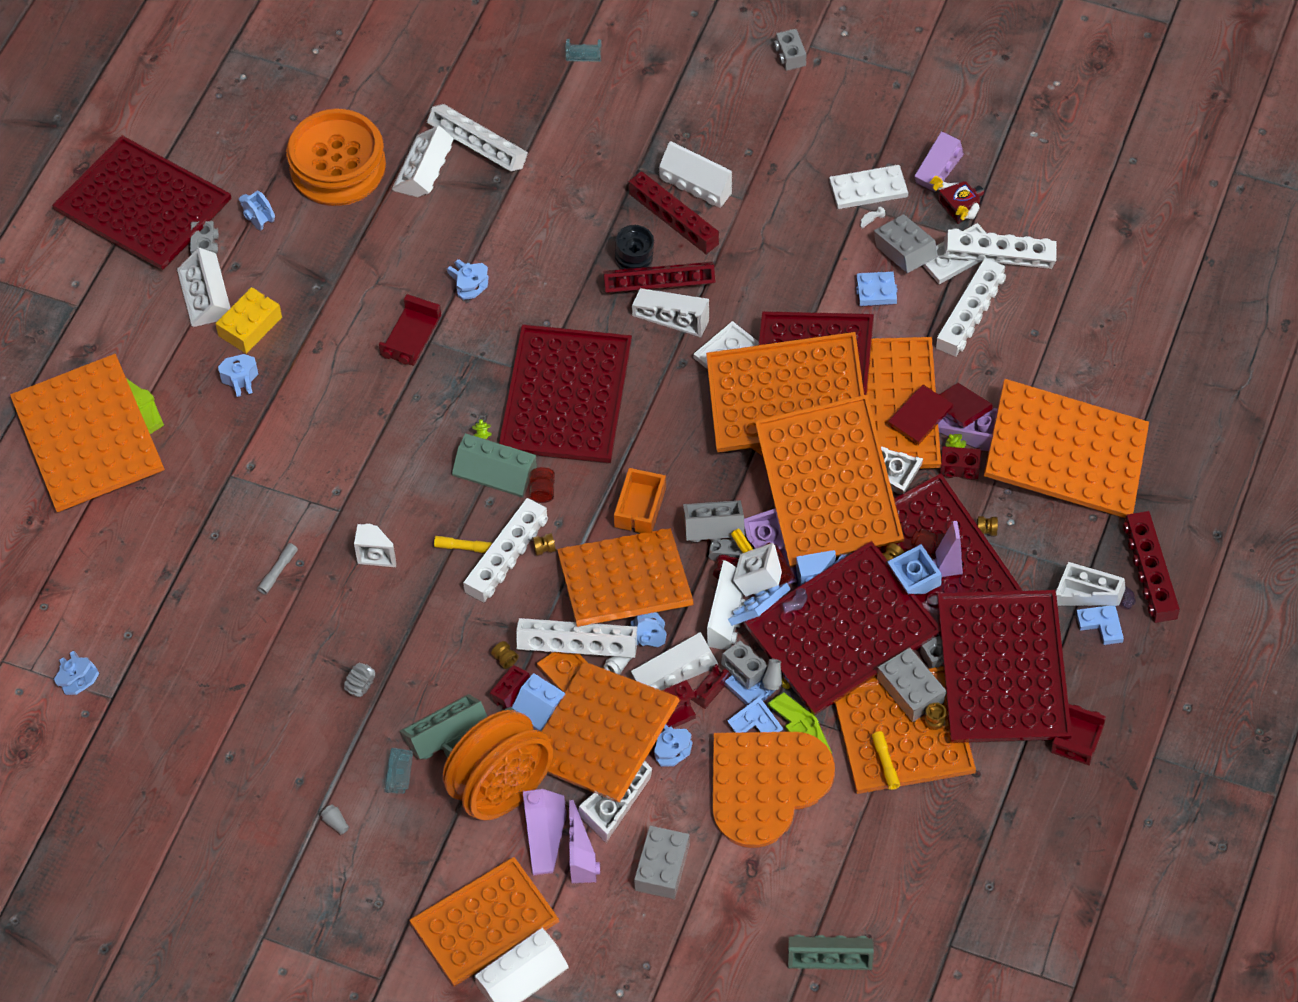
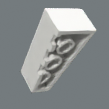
M640 288L632 304V316L702 337L709 322V299Z
M881 447L891 489L897 494L902 495L906 492L921 467L923 458L912 457L902 452L898 453Z
M700 632L631 672L636 681L659 690H664L686 679L688 680L711 670L718 662Z
M645 761L643 762L620 803L594 793L579 806L578 813L580 817L605 842L609 840L651 778L652 768Z

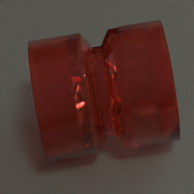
M538 467L530 472L531 500L538 503H546L554 499L553 484L555 483V472L552 469Z

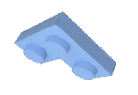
M1102 606L1076 611L1080 631L1099 628L1103 645L1123 642L1124 638L1116 606Z
M760 697L728 720V723L736 733L748 732L755 726L760 732H781L784 730Z

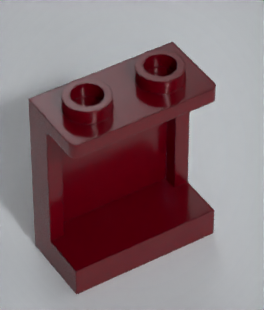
M687 679L662 690L680 699L666 723L668 727L675 728L696 718V714L690 705V699L695 697V693Z
M1069 704L1072 737L1071 739L1055 737L1051 753L1090 766L1105 725L1106 716L1096 711L1083 709L1079 705Z

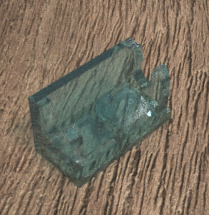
M566 39V61L601 62V40L598 39L597 45H571L570 39Z
M391 748L385 793L404 794L405 789L409 788L413 751Z

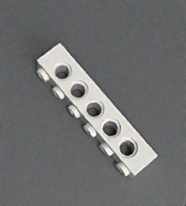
M445 104L432 107L427 121L428 124L434 127L439 125L454 139L510 171L523 168L528 152Z
M951 229L947 231L944 237V257L983 261L987 258L996 263L1052 269L1056 262V241H1051L1047 238L1033 239L1028 236L1015 237L1014 235L1004 236L997 235L996 233L985 234L978 231L967 232Z
M987 258L983 260L938 335L936 349L957 357L959 351L964 350L967 338H971L974 333L975 324L980 323L983 311L988 310L991 297L994 298L996 296L999 284L1002 285L1005 281L1004 265Z
M526 498L463 582L465 593L482 602H485L488 597H492L496 586L504 581L507 571L515 566L519 555H523L528 543L531 540L533 541L532 537H536L540 527L547 523L546 507Z
M519 618L517 649L635 658L637 627L607 624H589L577 627L576 622Z

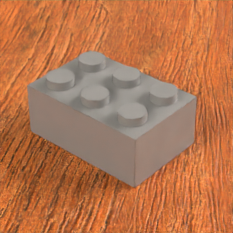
M904 214L874 230L876 247L907 273L937 257L935 239Z
M741 500L683 504L687 541L699 542L703 539H710L712 541H717L721 538L733 539L731 533L736 529H740L745 536L744 513Z
M911 648L878 667L877 680L912 722L926 714V708L929 704H943L945 702L946 690Z
M649 826L635 876V891L671 899L676 898L690 846V834Z

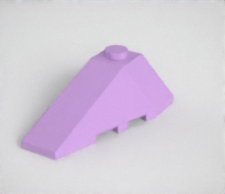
M993 408V410L965 428L945 416L938 423L939 433L949 436V434H961V440H965L966 444L983 451H989L997 408Z
M776 508L745 518L744 527L746 535L755 549L771 543L775 545L782 570L779 585L797 582L795 567L790 568Z
M957 521L952 522L936 550V559H933L942 577L963 574L961 542Z
M545 789L523 791L533 875L554 873L558 848L567 816L564 796Z
M569 800L572 883L596 882V875L600 874V862H596L594 850L574 800Z

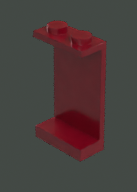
M406 294L404 298L405 309L386 343H379L380 355L387 359H394L402 364L414 366L442 315L439 304Z

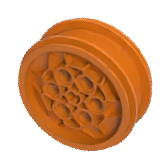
M328 109L312 114L297 125L287 144V159L294 185L304 196L319 204L342 206L360 201L376 189L385 173L386 158L381 133L367 117L355 111Z
M514 710L494 713L472 727L451 751L443 770L445 789L452 798L462 800L464 810L471 817L480 820L499 818L523 803V791L536 790L546 776L553 758V748L550 739L543 732L533 730L530 718L523 713Z

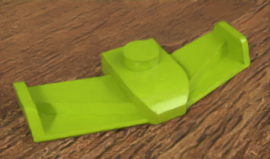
M127 379L147 429L151 434L164 426L154 402L155 399L148 390L141 389Z
M784 692L768 702L767 705L790 722L785 726L787 732H803L815 736L831 752L819 725V720L812 713Z

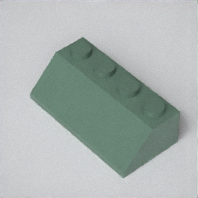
M465 433L457 450L452 476L523 498L537 468L536 455Z
M468 694L400 730V733L414 756L420 760L428 759L433 756L434 752L439 749L443 750L441 746L443 743L471 729L488 716L481 701Z
M795 935L789 937L788 968L872 970L873 938H867L866 936H858L856 938H847L846 936L825 937L823 935L814 937Z

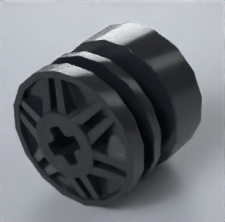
M628 225L622 228L617 234L615 245V262L620 269L650 267L654 249V237L650 230L640 225Z

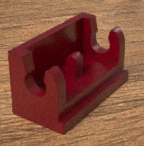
M718 664L713 666L711 673L697 689H693L695 697L690 700L704 709L725 687V681L729 678V671L724 668L721 672L718 669Z
M513 665L490 691L489 694L492 696L494 703L497 706L501 704L504 710L509 707L512 708L521 687L530 678L529 672Z

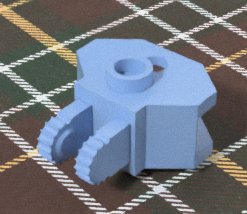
M257 190L252 195L244 194L239 198L245 218L250 220L256 229L261 231L265 222L269 221L272 223L275 220L270 203L262 192Z
M458 259L455 261V265L459 271L452 266L447 268L448 274L456 280L458 296L463 300L476 298L488 287V267L483 263L465 264Z
M245 354L225 358L218 366L222 383L232 386L233 390L235 389L237 397L241 396L240 388L246 387L248 394L252 393L251 382L258 375L255 358Z
M657 612L635 616V619L631 621V626L637 627V645L659 647L665 644L667 635L664 630L665 621Z
M72 651L70 653L71 659L68 661L65 658L60 659V670L54 678L56 685L61 686L66 695H77L91 686L99 675L98 669L87 657L79 658L77 653Z
M665 725L662 730L663 732L656 740L655 758L661 767L675 766L690 755L693 745L691 733L687 729H673Z

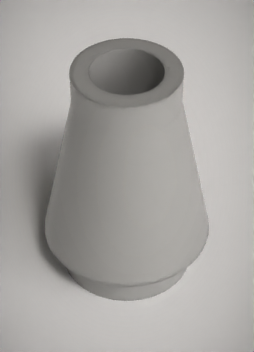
M769 660L762 681L764 688L778 690L780 685H782L780 660Z
M332 804L322 811V820L340 835L350 828L338 807Z

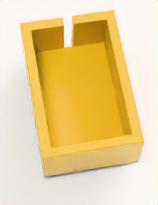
M251 287L215 324L220 338L247 354L282 318L278 303L268 297L265 298L264 294Z

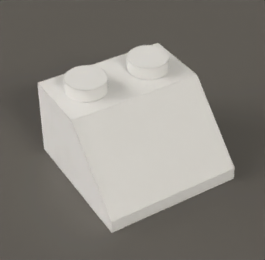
M358 524L354 541L358 564L396 567L394 546L378 526Z
M771 543L740 554L733 581L745 596L757 594L779 585L782 570L775 545Z

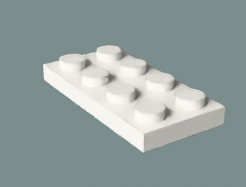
M900 165L832 176L829 179L838 209L908 197V190Z
M978 223L964 230L987 234ZM944 242L936 246L937 257L925 263L923 267L938 284H941L981 261L944 257Z

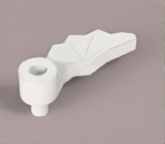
M878 207L877 212L865 214L864 218L861 219V228L863 229L867 224L874 221L876 217H885L884 208Z

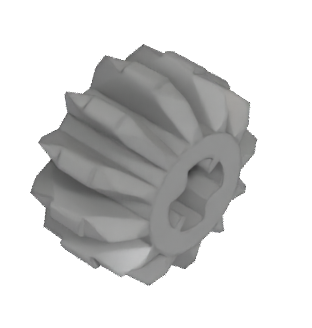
M357 663L349 671V675L344 682V689L351 695L362 697L373 683L375 670L367 664Z

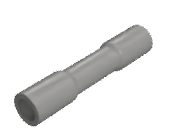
M288 543L278 561L257 587L259 592L267 595L277 577L298 551L294 544Z

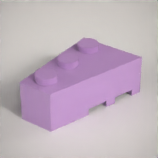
M941 131L915 175L916 183L936 192L937 190L933 189L934 184H930V181L934 176H939L944 182L964 155L960 140Z

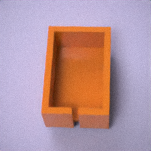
M629 468L614 513V527L630 531L632 528H635V532L652 533L666 491V475Z

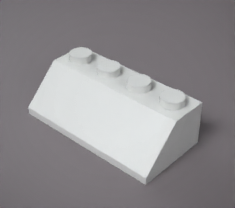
M439 125L417 135L392 190L415 197L429 194L433 189L434 180L439 176L440 167L445 163L446 154L450 151L454 138Z
M669 142L659 166V177L664 182H669L679 189L685 190L693 196L721 208L732 194V171L680 145Z
M198 248L177 269L193 327L217 322L230 309L216 253Z
M723 561L707 626L708 646L722 650H728L732 647V644H736L738 633L735 630L736 627H740L741 623L731 626L728 619L734 614L733 611L736 608L745 605L744 594L733 581L736 567L728 561Z
M541 928L476 974V985L489 1002H522L567 970L568 965L555 942Z

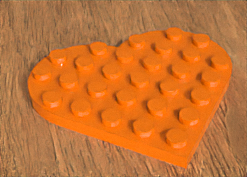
M803 732L714 733L713 815L719 831L736 845L747 848H759L776 842L790 828L795 809L807 808L818 803L830 791L835 778L833 756L828 747L815 736Z

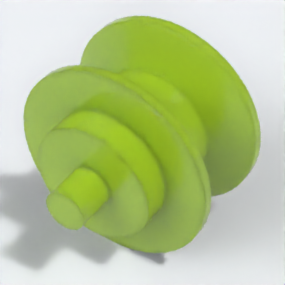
M480 419L479 423L472 426V429L476 430L473 436L487 439L492 435L491 432H488V428L491 425Z
M949 434L945 445L946 447L964 448L966 441L961 440V434Z

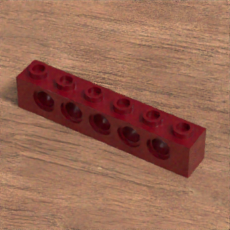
M641 171L629 181L630 196L707 255L719 245V231L645 173Z
M713 261L603 271L605 292L716 283Z
M1150 511L1127 514L1126 521L1123 523V530L1129 537V550H1133V563L1139 570L1138 580L1140 583H1143V596L1149 603V616H1153L1154 623L1178 619L1180 608Z

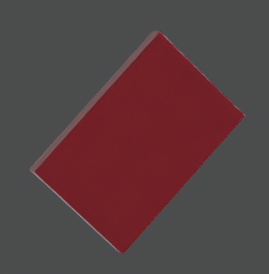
M956 383L939 394L953 404V408L946 417L963 428L993 410L992 403L960 383Z
M922 385L888 421V425L919 445L953 408V404L927 386Z

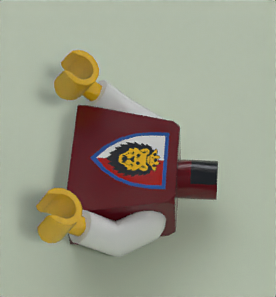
M939 176L932 178L930 184H934L933 189H939L938 202L957 224L965 219L975 218L979 211L980 196L984 195V190L980 185L972 189L965 181L946 183Z

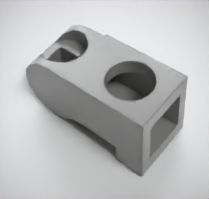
M722 539L711 541L709 558L713 561H717L719 555L739 558L740 554H742L735 540Z

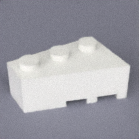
M1068 562L1056 591L1057 605L1119 606L1125 591V580L1122 577Z

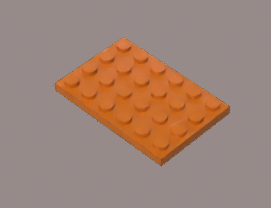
M513 857L409 921L453 987L495 962L541 928L547 930L559 922V918L516 858Z

